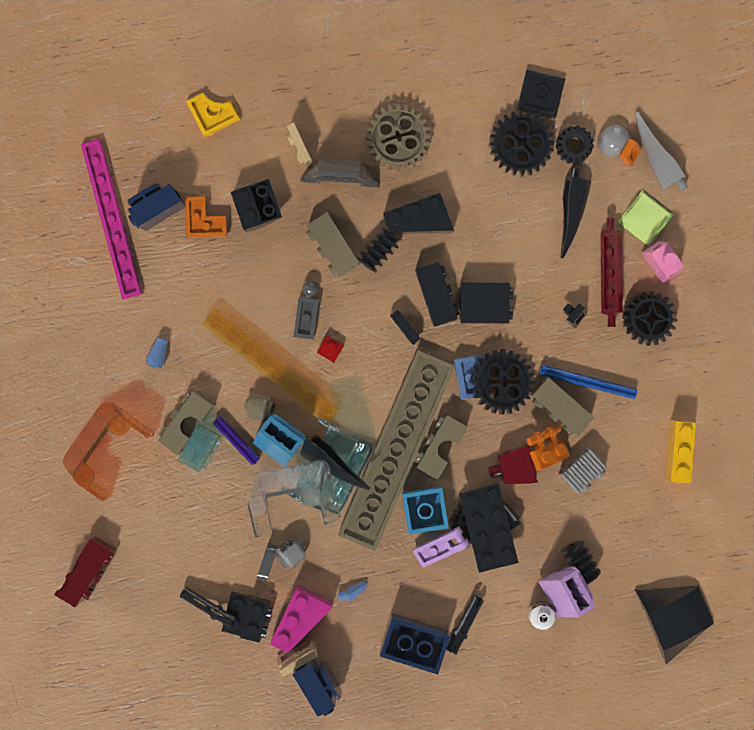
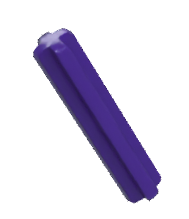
M221 416L214 420L213 425L251 465H254L260 459L254 450Z

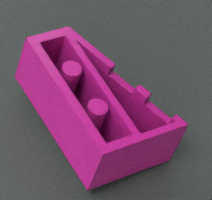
M298 585L271 639L270 645L289 653L333 608L334 602Z

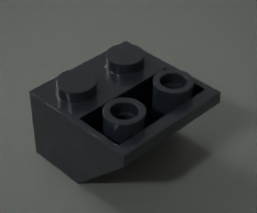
M269 179L231 191L239 219L246 233L265 227L282 218Z

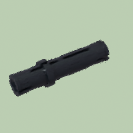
M188 587L182 590L180 594L181 599L210 615L212 620H218L228 626V628L233 627L237 617L225 611L223 606L215 605Z
M476 595L472 596L457 628H454L452 631L454 634L446 650L457 655L464 639H467V633L484 603L483 599Z

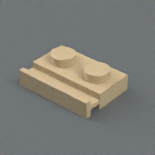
M295 124L287 125L289 133L286 136L290 145L295 144L298 152H295L299 164L304 163L305 168L312 165L311 158Z
M312 637L294 646L289 653L284 652L277 656L279 672L283 677L318 657L316 644Z

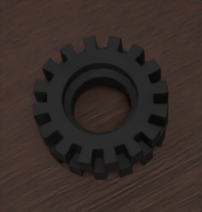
M578 125L576 127L570 126L563 130L557 138L555 146L558 150L557 155L561 156L560 159L562 161L566 160L568 164L581 163L587 159L594 148L593 137L591 138L590 131L587 132L585 131L586 128H580ZM575 137L582 142V149L579 152H571L568 149L567 142L570 138Z

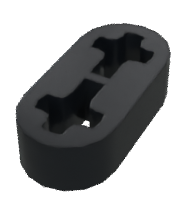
M398 309L390 314L392 320L412 345L420 340L418 334Z

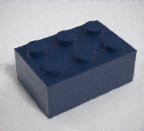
M391 613L380 648V657L438 675L450 639V633L448 630Z

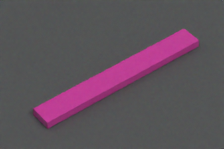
M98 139L83 143L81 148L121 297L124 300L143 295L102 140Z

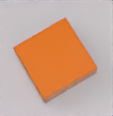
M629 139L619 157L626 165L632 167L641 148L636 141Z

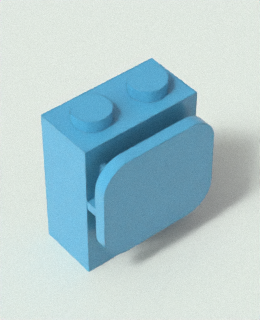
M273 414L260 428L253 444L283 467H286L306 438L283 418Z

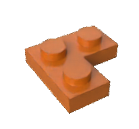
M205 196L185 197L187 238L228 237L227 216H207Z

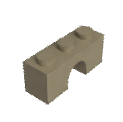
M197 391L186 394L182 400L184 405L180 410L176 409L170 417L172 421L169 426L165 425L158 434L161 436L158 442L177 455L181 454L192 438L184 431L183 423L185 419L194 417L203 422L215 406V404Z
M447 414L445 417L441 416L435 426L438 428L434 435L430 434L425 443L428 445L425 452L421 451L415 460L418 463L416 465L418 469L437 480L448 463L439 456V445L447 440L459 444L468 429L466 425Z

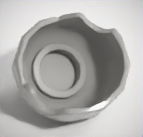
M610 125L599 134L597 146L605 156L618 157L621 155L630 136L621 125Z

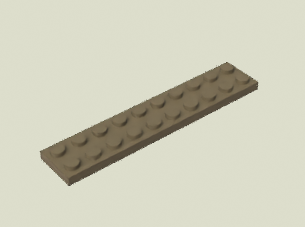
M417 350L362 478L371 488L369 490L358 488L338 534L339 536L371 550H376L453 372L454 365Z

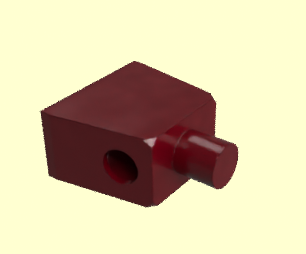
M524 444L497 455L499 464L488 466L490 478L502 476L504 484L538 483L534 462L530 455V445Z

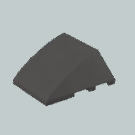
M321 158L300 178V182L320 184V181L358 183L360 187L380 188V183L369 172L362 161Z

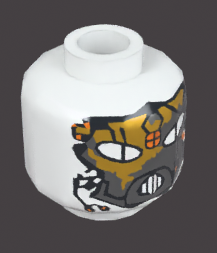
M538 601L532 604L528 611V618L537 629L546 630L555 622V612L547 602Z

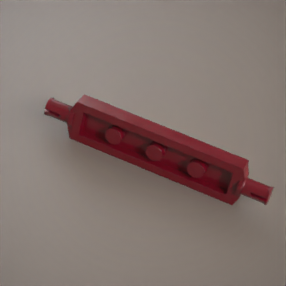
M606 218L607 230L601 232V313L607 315V327H616L615 315L623 313L622 232L615 230V218Z

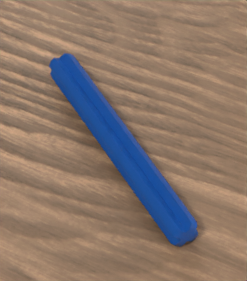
M541 365L539 374L542 376L631 399H635L637 395L636 388L555 367Z

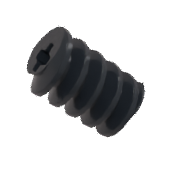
M382 228L384 235L380 233L376 235L379 241L371 240L373 247L366 245L368 253L361 251L362 259L356 257L367 269L375 273L377 272L375 265L383 266L380 259L387 261L386 253L394 254L391 247L399 248L398 240L385 228Z
M583 540L574 541L563 547L561 552L567 551L564 558H571L568 565H575V568L580 571L588 585L598 578L601 570L596 568L597 563L592 561L593 556L588 554L589 549L584 547L585 542Z

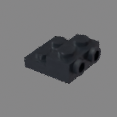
M232 591L227 612L236 616L237 620L232 628H228V626L223 624L222 632L238 635L242 639L260 643L261 638L265 639L268 627L264 625L266 618L270 619L273 607L269 606L270 600Z

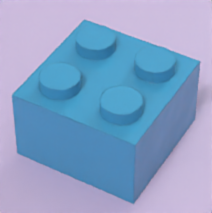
M441 485L402 492L409 535L449 528Z

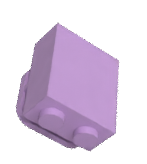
M564 567L560 571L552 572L538 581L557 617H581L595 607L593 595L580 571L575 567Z

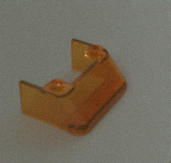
M111 402L104 403L98 408L63 458V465L74 481L102 502L109 499L112 494L93 482L95 478L94 470L86 462L107 432L110 431L114 435L121 436L133 427L147 438L153 437L156 434Z

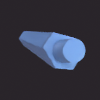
M367 581L349 587L347 591L338 592V599H349V602H352L367 588Z

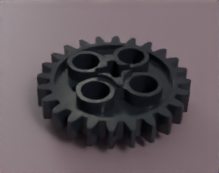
M522 110L519 111L518 116L511 112V118L504 115V122L497 121L499 128L493 127L492 129L496 134L489 136L490 139L494 140V142L488 144L489 147L494 148L490 151V155H496L493 162L500 161L501 163L498 168L500 169L505 166V173L512 170L513 176L516 175L517 171L520 172L521 177L524 176L525 171L531 176L532 169L539 172L540 168L538 165L545 167L546 163L544 160L549 161L551 159L547 153H553L554 149L549 147L555 143V141L549 140L553 133H547L550 125L543 126L542 124L545 119L538 121V114L533 118L530 117V111H528L526 116H523ZM516 126H524L526 133L519 134L516 131ZM508 131H511L514 137L509 135ZM532 139L540 141L541 145L539 148H534L531 145ZM502 141H511L512 148H504L502 145ZM525 141L524 146L518 147L519 142ZM529 151L533 152L535 156H531ZM517 154H524L527 157V161L524 163L519 162Z
M500 349L499 353L497 350H493L492 355L485 353L486 360L479 358L478 360L481 365L474 364L473 366L477 371L470 373L475 376V379L469 380L470 383L475 384L470 391L477 392L473 398H480L478 405L485 404L484 410L491 408V413L494 414L498 411L500 415H504L505 410L507 414H512V408L515 411H519L518 404L525 406L526 404L523 399H530L527 393L534 391L529 387L530 384L535 383L529 380V377L534 375V373H528L531 366H524L526 359L519 360L520 354L513 356L512 350H509L507 354L505 349ZM491 366L496 369L494 377L489 374ZM510 367H513L515 370L514 377L509 375ZM485 380H518L519 383L487 384ZM490 387L495 388L496 393L494 397L489 395ZM510 387H513L515 390V395L512 398L508 394Z

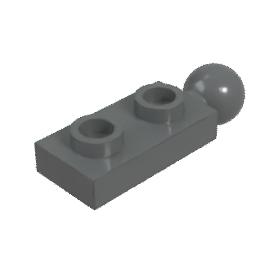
M309 280L302 287L305 298L299 297L293 337L314 340L319 300L313 299V296L318 292V285L316 282Z

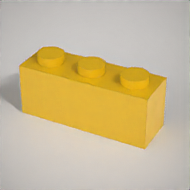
M670 420L665 480L691 484L696 423Z

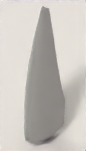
M637 112L636 118L642 144L662 189L665 190L675 183L680 191L686 189L688 186L683 180L685 175L678 163L658 142L639 112Z

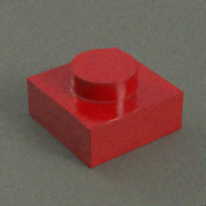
M326 336L317 353L335 363L344 345Z

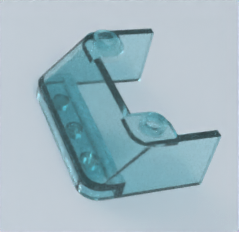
M318 417L317 421L328 427L325 432V441L332 446L350 469L360 477L372 453V444L338 425ZM319 468L313 480L309 478L302 480L298 484L296 491L286 487H282L281 490L301 504L331 514H338L345 506L354 485L344 482Z

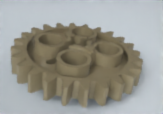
M397 104L396 110H393L392 106L389 105L388 112L382 108V115L380 116L375 113L376 121L370 120L373 128H367V132L371 133V135L366 136V140L371 141L367 144V148H373L370 155L377 154L375 162L383 160L382 167L388 163L389 170L394 165L397 166L398 171H400L401 165H404L405 169L408 170L409 163L415 167V159L421 162L422 157L420 154L427 155L424 147H430V143L426 142V140L431 139V135L426 134L430 131V127H424L427 120L420 121L422 113L414 115L415 108L409 112L407 111V105H405L403 110L400 109L399 104ZM408 121L411 127L404 130L400 127V123ZM388 126L392 132L389 135H383L380 131L381 128ZM410 132H416L415 135L404 136L409 134ZM399 133V136H404L402 137L401 142H398L397 139H394L395 134ZM393 139V140H390V141H388V142H386V143H383V144L381 143L382 140ZM408 140H413L416 143V147L408 149L405 143ZM390 145L395 146L397 152L393 155L386 152V148Z

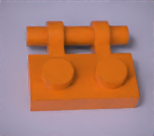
M550 425L544 431H537L527 438L528 445H534L535 450L531 451L530 455L537 471L543 470L570 456L564 438L557 439L556 437L557 433L561 432L559 425ZM544 439H547L548 444L544 445Z

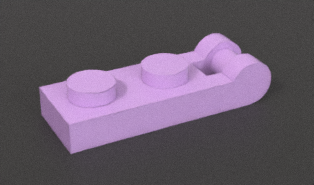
M456 527L450 532L413 549V553L422 568L459 552L470 545L467 538L464 539L463 531L460 527ZM453 538H455L457 541V544L455 545L451 540Z

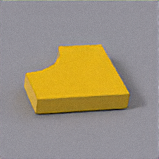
M204 92L186 101L204 138L240 121L231 101L225 103L214 102Z

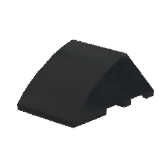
M698 585L635 590L656 637L665 664L669 663L714 624Z

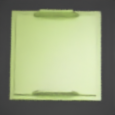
M642 190L619 219L618 223L647 246H650L674 215Z

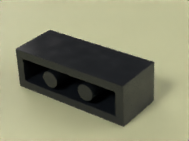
M439 262L415 269L433 327L457 320V315L460 314L457 304H452L450 296H453L450 284L446 285L444 277H447L444 265L440 266Z

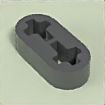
M268 543L257 575L258 580L267 581L276 555L277 545Z

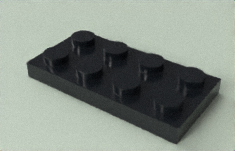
M499 483L459 493L478 572L481 573L519 563Z

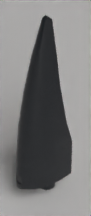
M572 168L571 177L565 178L562 196L563 235L560 258L565 257L572 244L589 196L591 181L579 178V168Z
M304 432L302 433L306 438L300 452L303 458L344 482L366 490L371 488L350 469L331 445L318 435L309 437Z

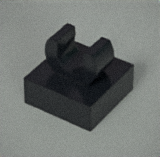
M567 303L563 308L564 313L568 315L566 320L573 328H576L587 314L586 308L581 304L574 308Z

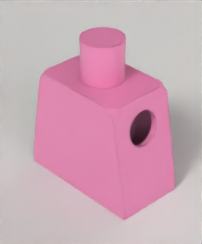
M658 241L641 252L662 284L680 273L684 267L668 242Z

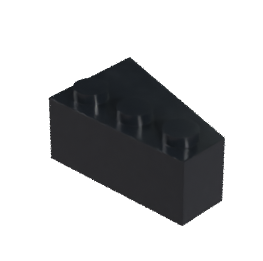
M441 193L383 213L387 229L392 235L454 232Z

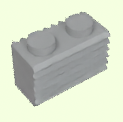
M588 447L559 475L576 493L580 491L583 493L591 486L590 482L594 478L599 479L605 474L606 471L604 469L607 468V465Z

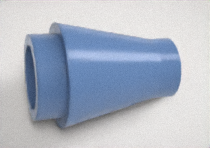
M161 338L156 339L145 358L147 359V365L158 369L165 365L168 341Z

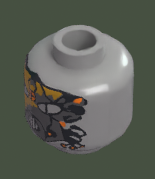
M288 538L277 547L276 558L285 568H294L305 558L304 549L306 547L300 539L295 541L292 538Z

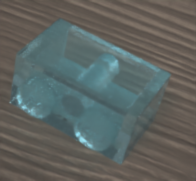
M201 424L196 425L177 461L197 472H200L202 468L206 470L211 461L208 457L212 451L216 452L221 443L218 439L221 435Z

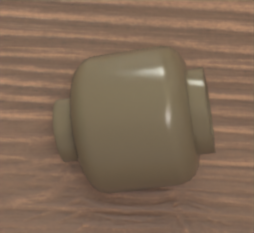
M254 393L250 398L246 399L244 408L247 410L248 417L266 421L275 413L276 404L273 402L272 397Z

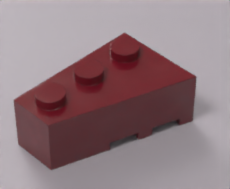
M95 536L91 538L77 558L71 572H68L66 575V580L61 589H57L54 596L73 607L78 606L85 599L89 600L94 592V589H92L94 583H99L104 575L103 568L105 565L109 566L115 557L112 554L115 548Z

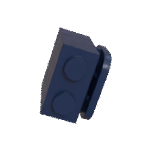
M158 183L153 184L127 201L129 206H131L128 209L130 213L128 216L134 227L136 226L144 231L149 230L185 208L183 199L177 189L171 184L163 188Z
M313 659L293 671V677L317 717L322 714L326 716L333 712L336 706V699L339 700L342 697V689L327 663L324 661L319 667L316 660Z

